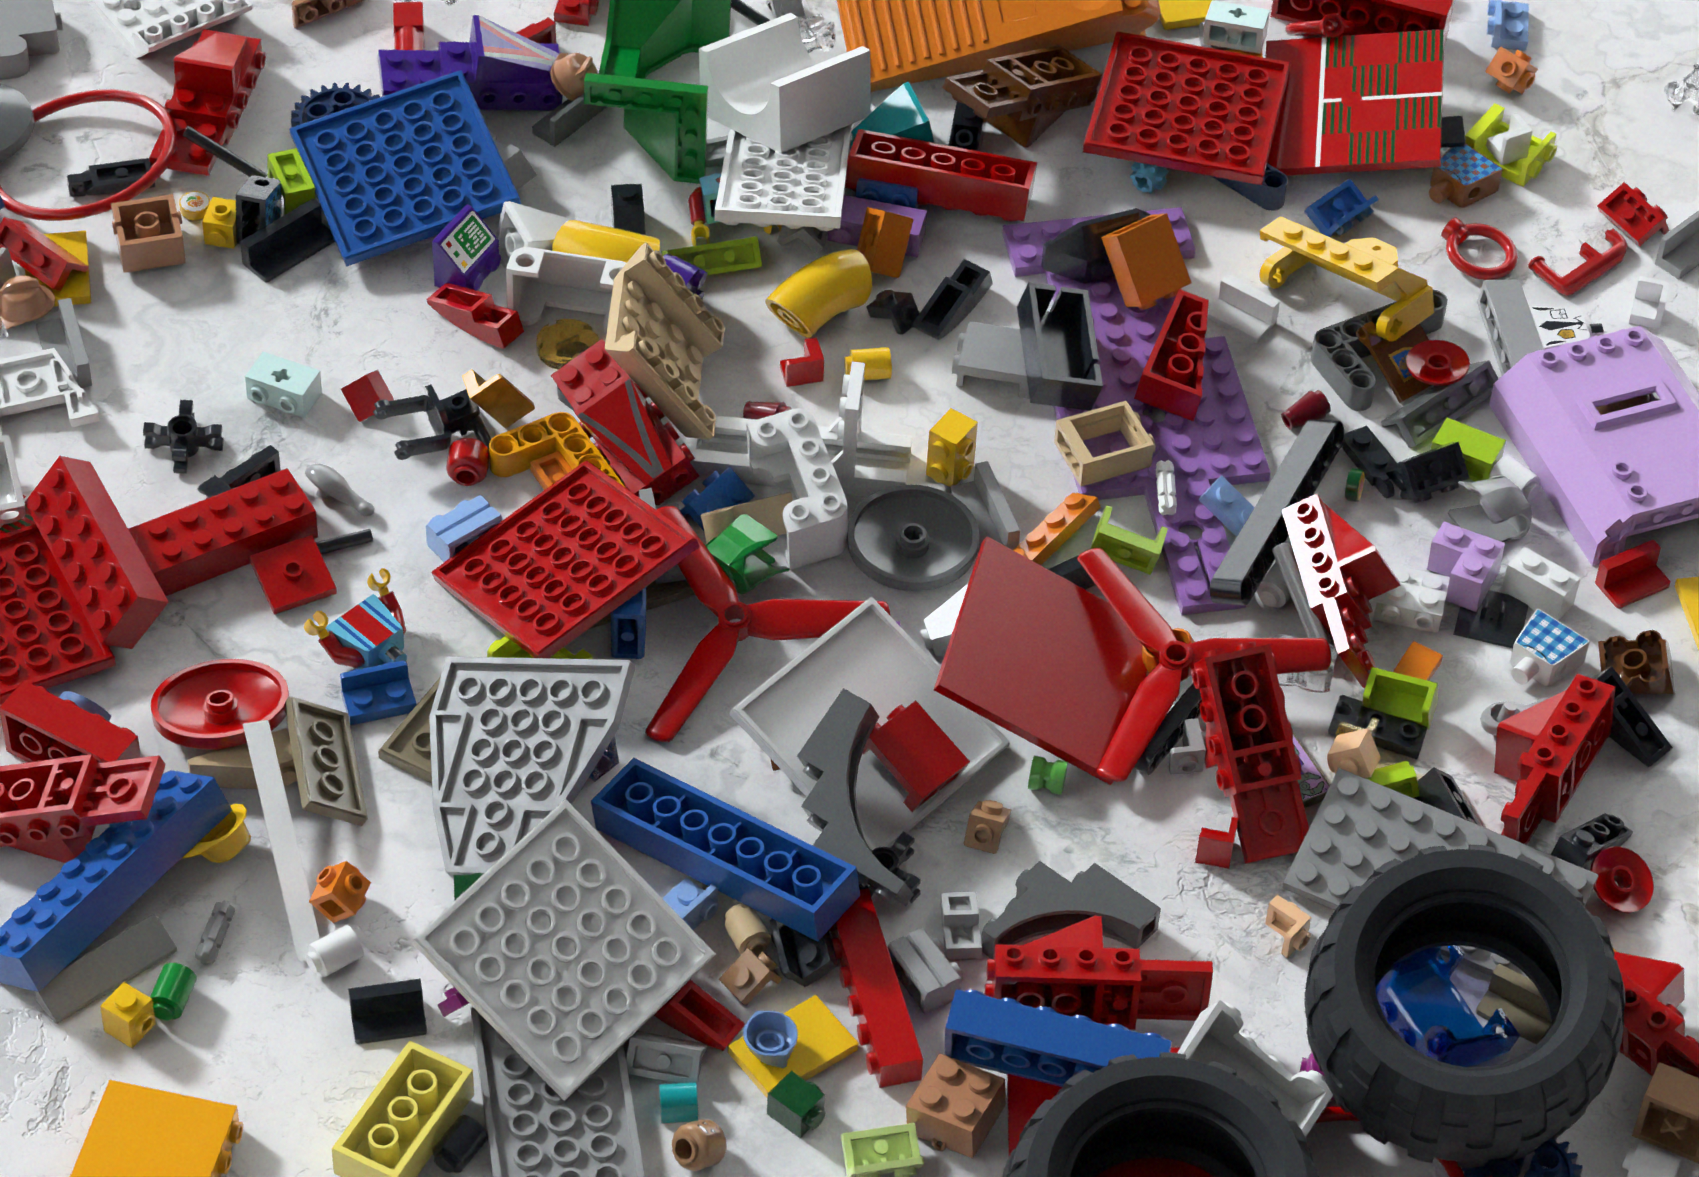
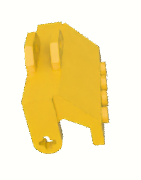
M1281 216L1259 230L1261 240L1265 242L1271 240L1284 246L1268 257L1261 266L1259 278L1261 283L1273 289L1281 287L1290 274L1310 262L1389 297L1397 302L1381 313L1377 320L1376 333L1379 337L1391 342L1403 336L1434 313L1433 287L1428 285L1427 279L1398 267L1397 248L1373 237L1351 239L1344 244Z

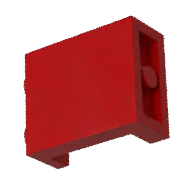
M916 700L906 708L902 704L896 707L886 717L889 721L882 726L877 722L867 739L863 751L864 755L871 750L909 793L903 803L911 812H914L959 777L970 763L967 757Z

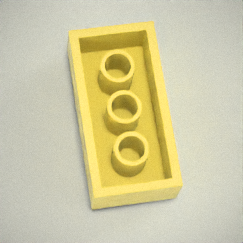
M409 1040L331 1148L334 1174L340 1177H417L432 1156L433 1147L457 1120L474 1096L473 1069Z

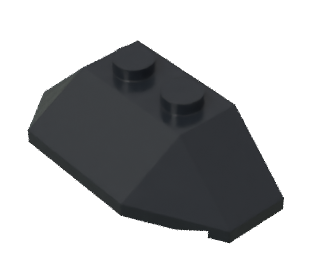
M1135 208L1079 222L1062 232L1054 240L1050 239L1043 244L1041 266L1045 271L1081 283L1115 276L1101 237L1151 214Z

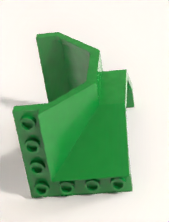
M610 0L606 39L599 73H586L584 104L624 108V129L674 181L700 184L699 178L706 176L709 86L646 79V77L684 54L691 52L699 53V48L730 37L731 0Z

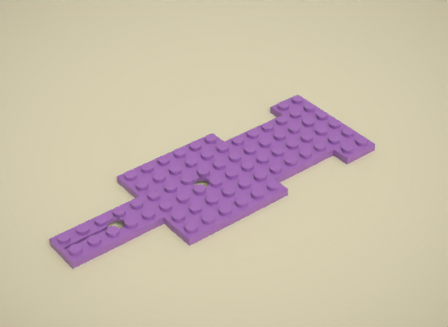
M1182 207L1146 211L1151 215L1167 213L1183 259L1195 258L1196 249ZM1106 215L1003 225L1002 235L1015 277L1045 274L1048 285L1056 287V292L1052 298L1053 302L1061 287L1083 289L1089 292L1099 357L1097 364H1100L1103 387L1091 410L1127 401L1133 412L1139 414L1142 426L1147 434H1151L1155 441L1156 450L1153 452L1151 467L1085 486H1080L1074 476L1078 493L1095 496L1098 500L1138 495L1145 496L1156 535H1158L1161 526L1168 528L1162 547V554L1181 615L1246 608V605L1216 604L1211 600L1209 585L1230 546L1222 522L1198 500L1221 475L1231 485L1269 481L1271 473L1225 336L1205 338L1204 375L1201 387L1203 388L1202 398L1194 421L1162 410L1166 414L1165 420L1153 422L1149 416L1142 415V413L1147 409L1149 413H1152L1153 408H1159L1136 400L1134 397L1142 372L1175 297L1165 299L1163 296L1156 300L1157 305L1145 310H1139V307L1125 306L1115 276L1081 283L1043 270L1041 263L1043 244L1050 239L1054 240L1062 232L1079 222ZM1053 406L1057 420L1088 411ZM1120 430L1083 440L1093 458L1130 448ZM1160 460L1164 462L1169 460L1174 464L1173 474L1175 476L1177 507L1176 513L1172 516L1169 514L1163 516L1159 512L1155 469L1156 463ZM1185 525H1195L1202 529L1203 534L1199 539L1190 540L1189 536L1179 532V529Z

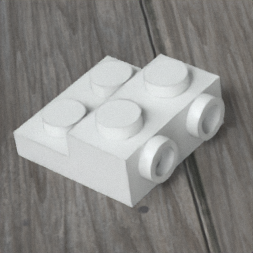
M1388 564L1401 586L1378 596L1373 620L1438 633L1450 577Z

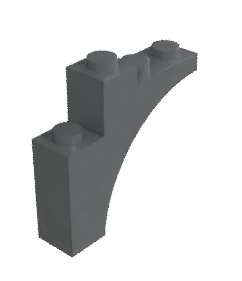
M1039 861L1030 870L1025 869L1019 875L1015 884L1017 887L1016 897L1007 904L1004 912L997 919H990L982 930V953L990 959H994L995 944L1014 945L1038 935L1054 933L1093 916H1102L1103 936L1120 941L1133 949H1138L1158 930L1161 908L1096 863L1085 872L1080 871L1070 882Z

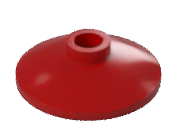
M1428 340L1418 343L1410 349L1406 357V366L1409 373L1417 380L1430 385L1443 386L1463 379L1469 371L1470 360L1467 353L1460 346L1452 342Z
M1612 846L1599 852L1593 859L1590 871L1598 874V879L1593 889L1605 905L1617 912L1634 913L1644 908L1650 902L1654 891L1653 877L1648 865L1637 853L1625 847Z

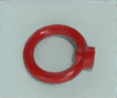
M1332 13L1324 16L1320 21L1290 23L1285 27V32L1290 36L1325 35L1333 38L1341 34L1353 32L1356 26L1354 22L1344 20L1339 14Z
M1454 217L1446 224L1441 233V237L1446 240V253L1449 260L1459 271L1470 277L1481 280L1499 279L1511 273L1517 264L1518 252L1515 244L1508 235L1493 226L1480 223L1464 224L1460 219ZM1468 236H1484L1497 242L1503 248L1506 258L1497 267H1479L1465 260L1459 253L1458 246L1463 244Z

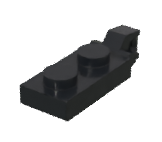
M143 158L90 165L87 171L67 175L70 197L120 192L134 184L151 169L150 160ZM155 182L149 188L155 187Z

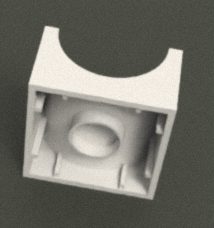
M791 13L699 48L700 85L709 86L708 118L779 153L863 120L871 113L870 50L859 47L816 64L802 41L798 17Z

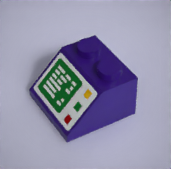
M468 204L432 241L434 286L441 288L445 283H451L478 290L484 279L491 272L496 271L501 262L499 240L474 208Z

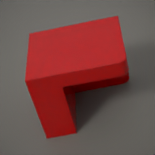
M817 337L804 339V357L780 361V369L786 387L823 381L824 357Z
M379 370L368 373L341 388L343 395L359 422L374 415L373 411L376 409L374 404L377 401L394 400Z
M1231 817L1229 832L1201 828L1195 863L1230 868L1238 818Z

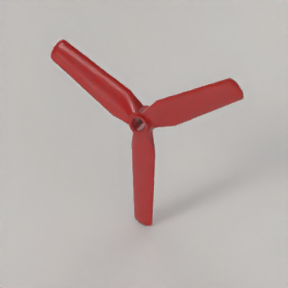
M664 506L656 509L697 538L700 547L677 563L698 600L718 617L719 623L698 643L645 729L646 735L659 742H670L674 739L734 656L739 641H743L749 636L773 641L820 638L865 601L770 599L746 605L738 600L735 585L678 508L675 506ZM877 601L890 615L888 604L885 601ZM733 619H740L738 622H730Z
M1092 548L1082 552L1077 557L1081 566L1137 641L1159 659L1158 665L1140 683L1096 770V773L1106 780L1123 782L1128 778L1178 697L1180 682L1189 675L1192 676V670L1195 669L1193 663L1203 659L1204 652L1223 648L1224 653L1236 651L1235 646L1255 642L1256 647L1270 644L1271 652L1275 656L1277 663V674L1328 670L1331 665V648L1328 641L1324 638H1209L1190 644L1177 641L1170 625L1103 549Z

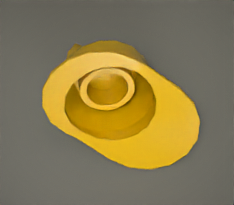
M230 805L232 811L182 858H190L201 854L210 862L221 863L235 857L251 840V835L244 823L247 815V809L244 805Z

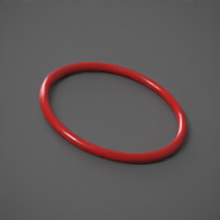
M117 89L78 92L54 99L33 109L34 121L37 122L59 110L85 103L115 101L134 104L153 113L162 123L165 133L163 150L155 164L144 176L126 189L106 199L71 208H38L14 200L0 185V196L5 204L4 208L30 219L66 221L94 216L111 210V203L132 200L148 189L170 164L177 145V130L173 118L155 100L136 92Z

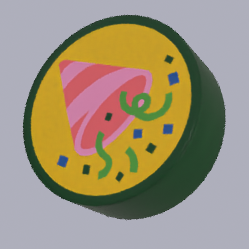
M1352 468L1349 471L1345 487V498L1347 500L1359 502L1364 487V470Z

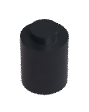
M460 1115L433 1147L432 1153L435 1164L447 1173L462 1172L488 1140L487 1131L474 1118Z

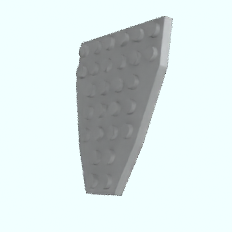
M447 656L429 720L433 811L445 871L451 878H454V875L486 873L565 799L572 805L619 729L635 671V666L631 660Z

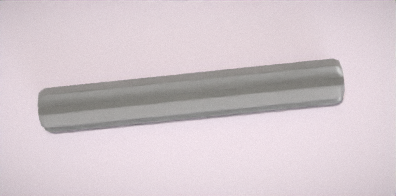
M1281 543L1273 548V554L1308 638L1326 639L1331 648V662L1337 659V654L1327 630L1310 609L1293 548L1290 543Z

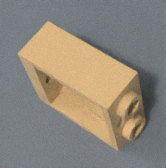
M1127 401L1056 420L1054 443L1080 486L1151 467L1153 452L1156 450L1154 438L1151 434H1147L1142 426L1139 414L1133 412ZM1120 430L1130 448L1093 458L1083 440Z

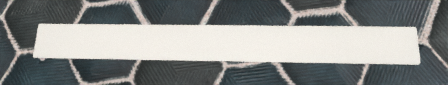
M269 721L244 723V732L298 962L306 961L305 955L309 953L308 945L319 940L320 936L313 906L309 903L310 894Z

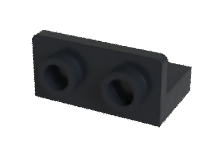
M1451 442L1398 462L1407 490L1401 492L1400 497L1401 499H1413L1414 503H1420L1433 498L1431 493L1438 490L1441 493L1458 489L1460 487L1459 481L1470 478L1459 442Z
M772 918L769 920L772 929L771 939L777 948L780 959L779 969L788 980L792 979L803 987H807L838 967L829 930L819 941H816Z

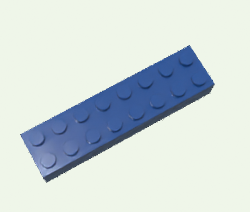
M633 758L591 800L597 830L707 886L713 884L718 888L719 892L816 941H819L860 897L857 867L636 758Z
M174 770L162 774L147 819L109 824V827L100 836L86 844L85 849L75 859L65 863L61 868V872L50 882L40 886L35 896L25 905L15 909L11 918L0 927V983L40 992L232 811V808L215 778Z

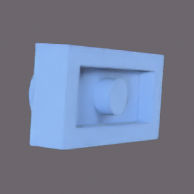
M1222 475L1198 499L1236 537L1255 508Z

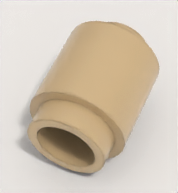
M743 903L731 907L724 916L725 929L739 953L742 954L747 948L758 955L762 951L765 952L771 941V935L757 911Z

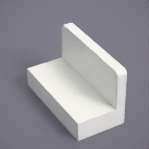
M1227 274L1221 280L1218 299L1208 308V319L1258 343L1277 323L1280 300Z

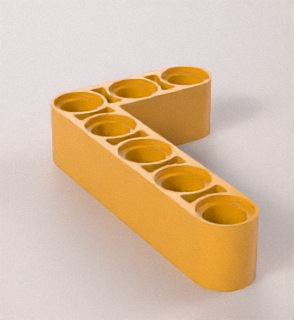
M566 412L553 413L493 437L489 442L490 470L498 477L506 478L530 469L531 461L559 451L572 470L587 460L625 487L576 419Z

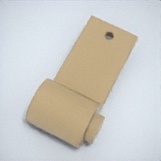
M787 492L701 514L707 543L717 537L742 514H747L777 536L786 534L783 510L788 503L793 501L792 493Z

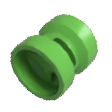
M1034 755L1030 769L1028 789L1038 791L1041 788L1049 789L1053 794L1062 795L1068 761L1057 760L1055 762H1047L1045 757Z

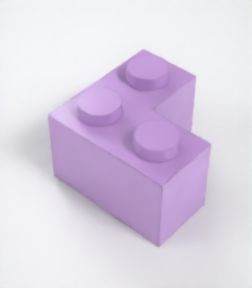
M1443 522L1432 540L1427 570L1450 577L1446 601L1477 612L1500 572L1505 543Z

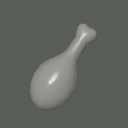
M313 464L306 469V477L318 488L317 496L324 499H329V496L346 502L363 516H370L374 513V506L356 494L347 481L333 468L323 464Z
M1540 698L1537 702L1529 705L1513 702L1494 703L1482 712L1480 718L1481 726L1487 733L1497 735V726L1501 721L1548 698Z

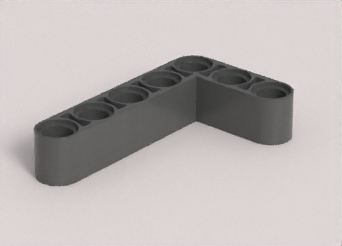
M1433 290L1434 313L1420 323L1426 334L1439 330L1444 323L1448 299L1445 294L1437 290ZM1394 303L1322 328L1314 335L1311 353L1313 366L1345 405L1352 410L1364 411L1370 408L1376 385L1375 375L1361 359L1372 354L1358 339L1356 331L1369 322H1373L1376 325L1381 313Z

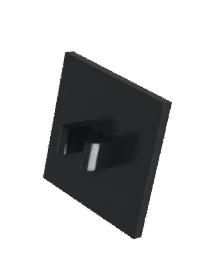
M1489 590L1477 612L1460 606L1453 635L1513 649L1515 640L1524 628L1529 605L1509 594Z

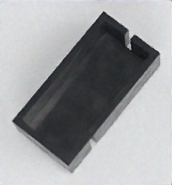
M1028 282L1017 305L1030 403L1091 411L1103 387L1100 364H1097L1099 357L1089 292L1083 289L1061 287L1050 311H1046L1056 292V287L1054 285Z

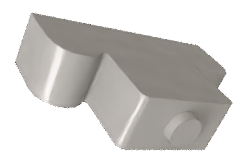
M0 0V80L17 78L27 74L30 70L29 56L53 54L60 51L57 31L63 30L61 12H54L53 0Z

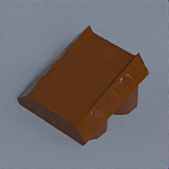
M1655 630L1643 631L1636 637V640H1627L1622 636L1609 637L1605 641H1598L1601 672L1612 666L1633 694L1676 695L1669 643L1666 639H1662L1659 632Z

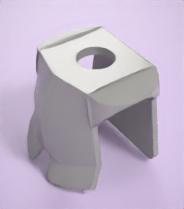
M1499 475L1493 476L1488 480L1458 482L1481 498L1479 501L1481 505L1450 509L1448 511L1449 517L1458 527L1501 542L1516 540L1528 533L1532 519L1531 506L1520 488L1507 477Z

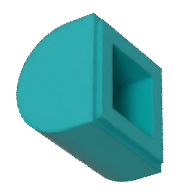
M696 1082L659 1085L661 1123L692 1122L698 1120Z

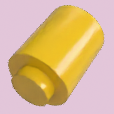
M889 347L850 350V356L844 357L845 374L850 375L852 362L865 363L864 381L891 379L892 363Z

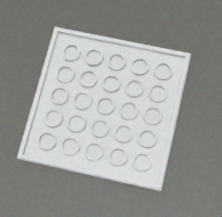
M566 799L411 942L564 1101L716 955Z

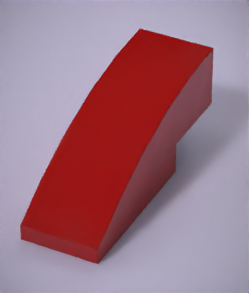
M445 283L426 299L430 307L458 328L473 337L502 349L506 348L524 332L518 311L495 305L491 294Z
M691 979L653 1015L686 1036L721 1051L727 1048L745 1026L743 1021Z

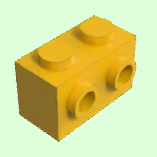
M950 408L929 430L927 476L948 487L957 485L961 480L968 478L975 461L977 421Z

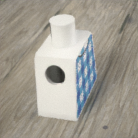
M1537 609L1513 645L1510 663L1514 668L1511 670V675L1517 683L1522 685L1534 679L1543 686H1551L1585 662L1590 640L1542 610Z

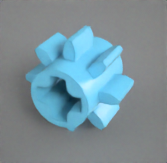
M1134 162L1131 166L1133 172L1130 178L1134 186L1142 192L1152 194L1156 188L1161 190L1167 182L1165 176L1169 171L1165 167Z

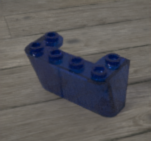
M1442 946L1417 952L1395 965L1377 986L1376 995L1390 1026L1411 1047L1437 1061L1455 1066L1473 1067L1508 1053L1520 1037L1502 1009H1496L1483 1028L1450 980L1451 975L1465 955L1459 946H1447L1450 952L1448 963L1442 958L1440 949ZM1500 1025L1504 1032L1496 1033L1497 1026Z

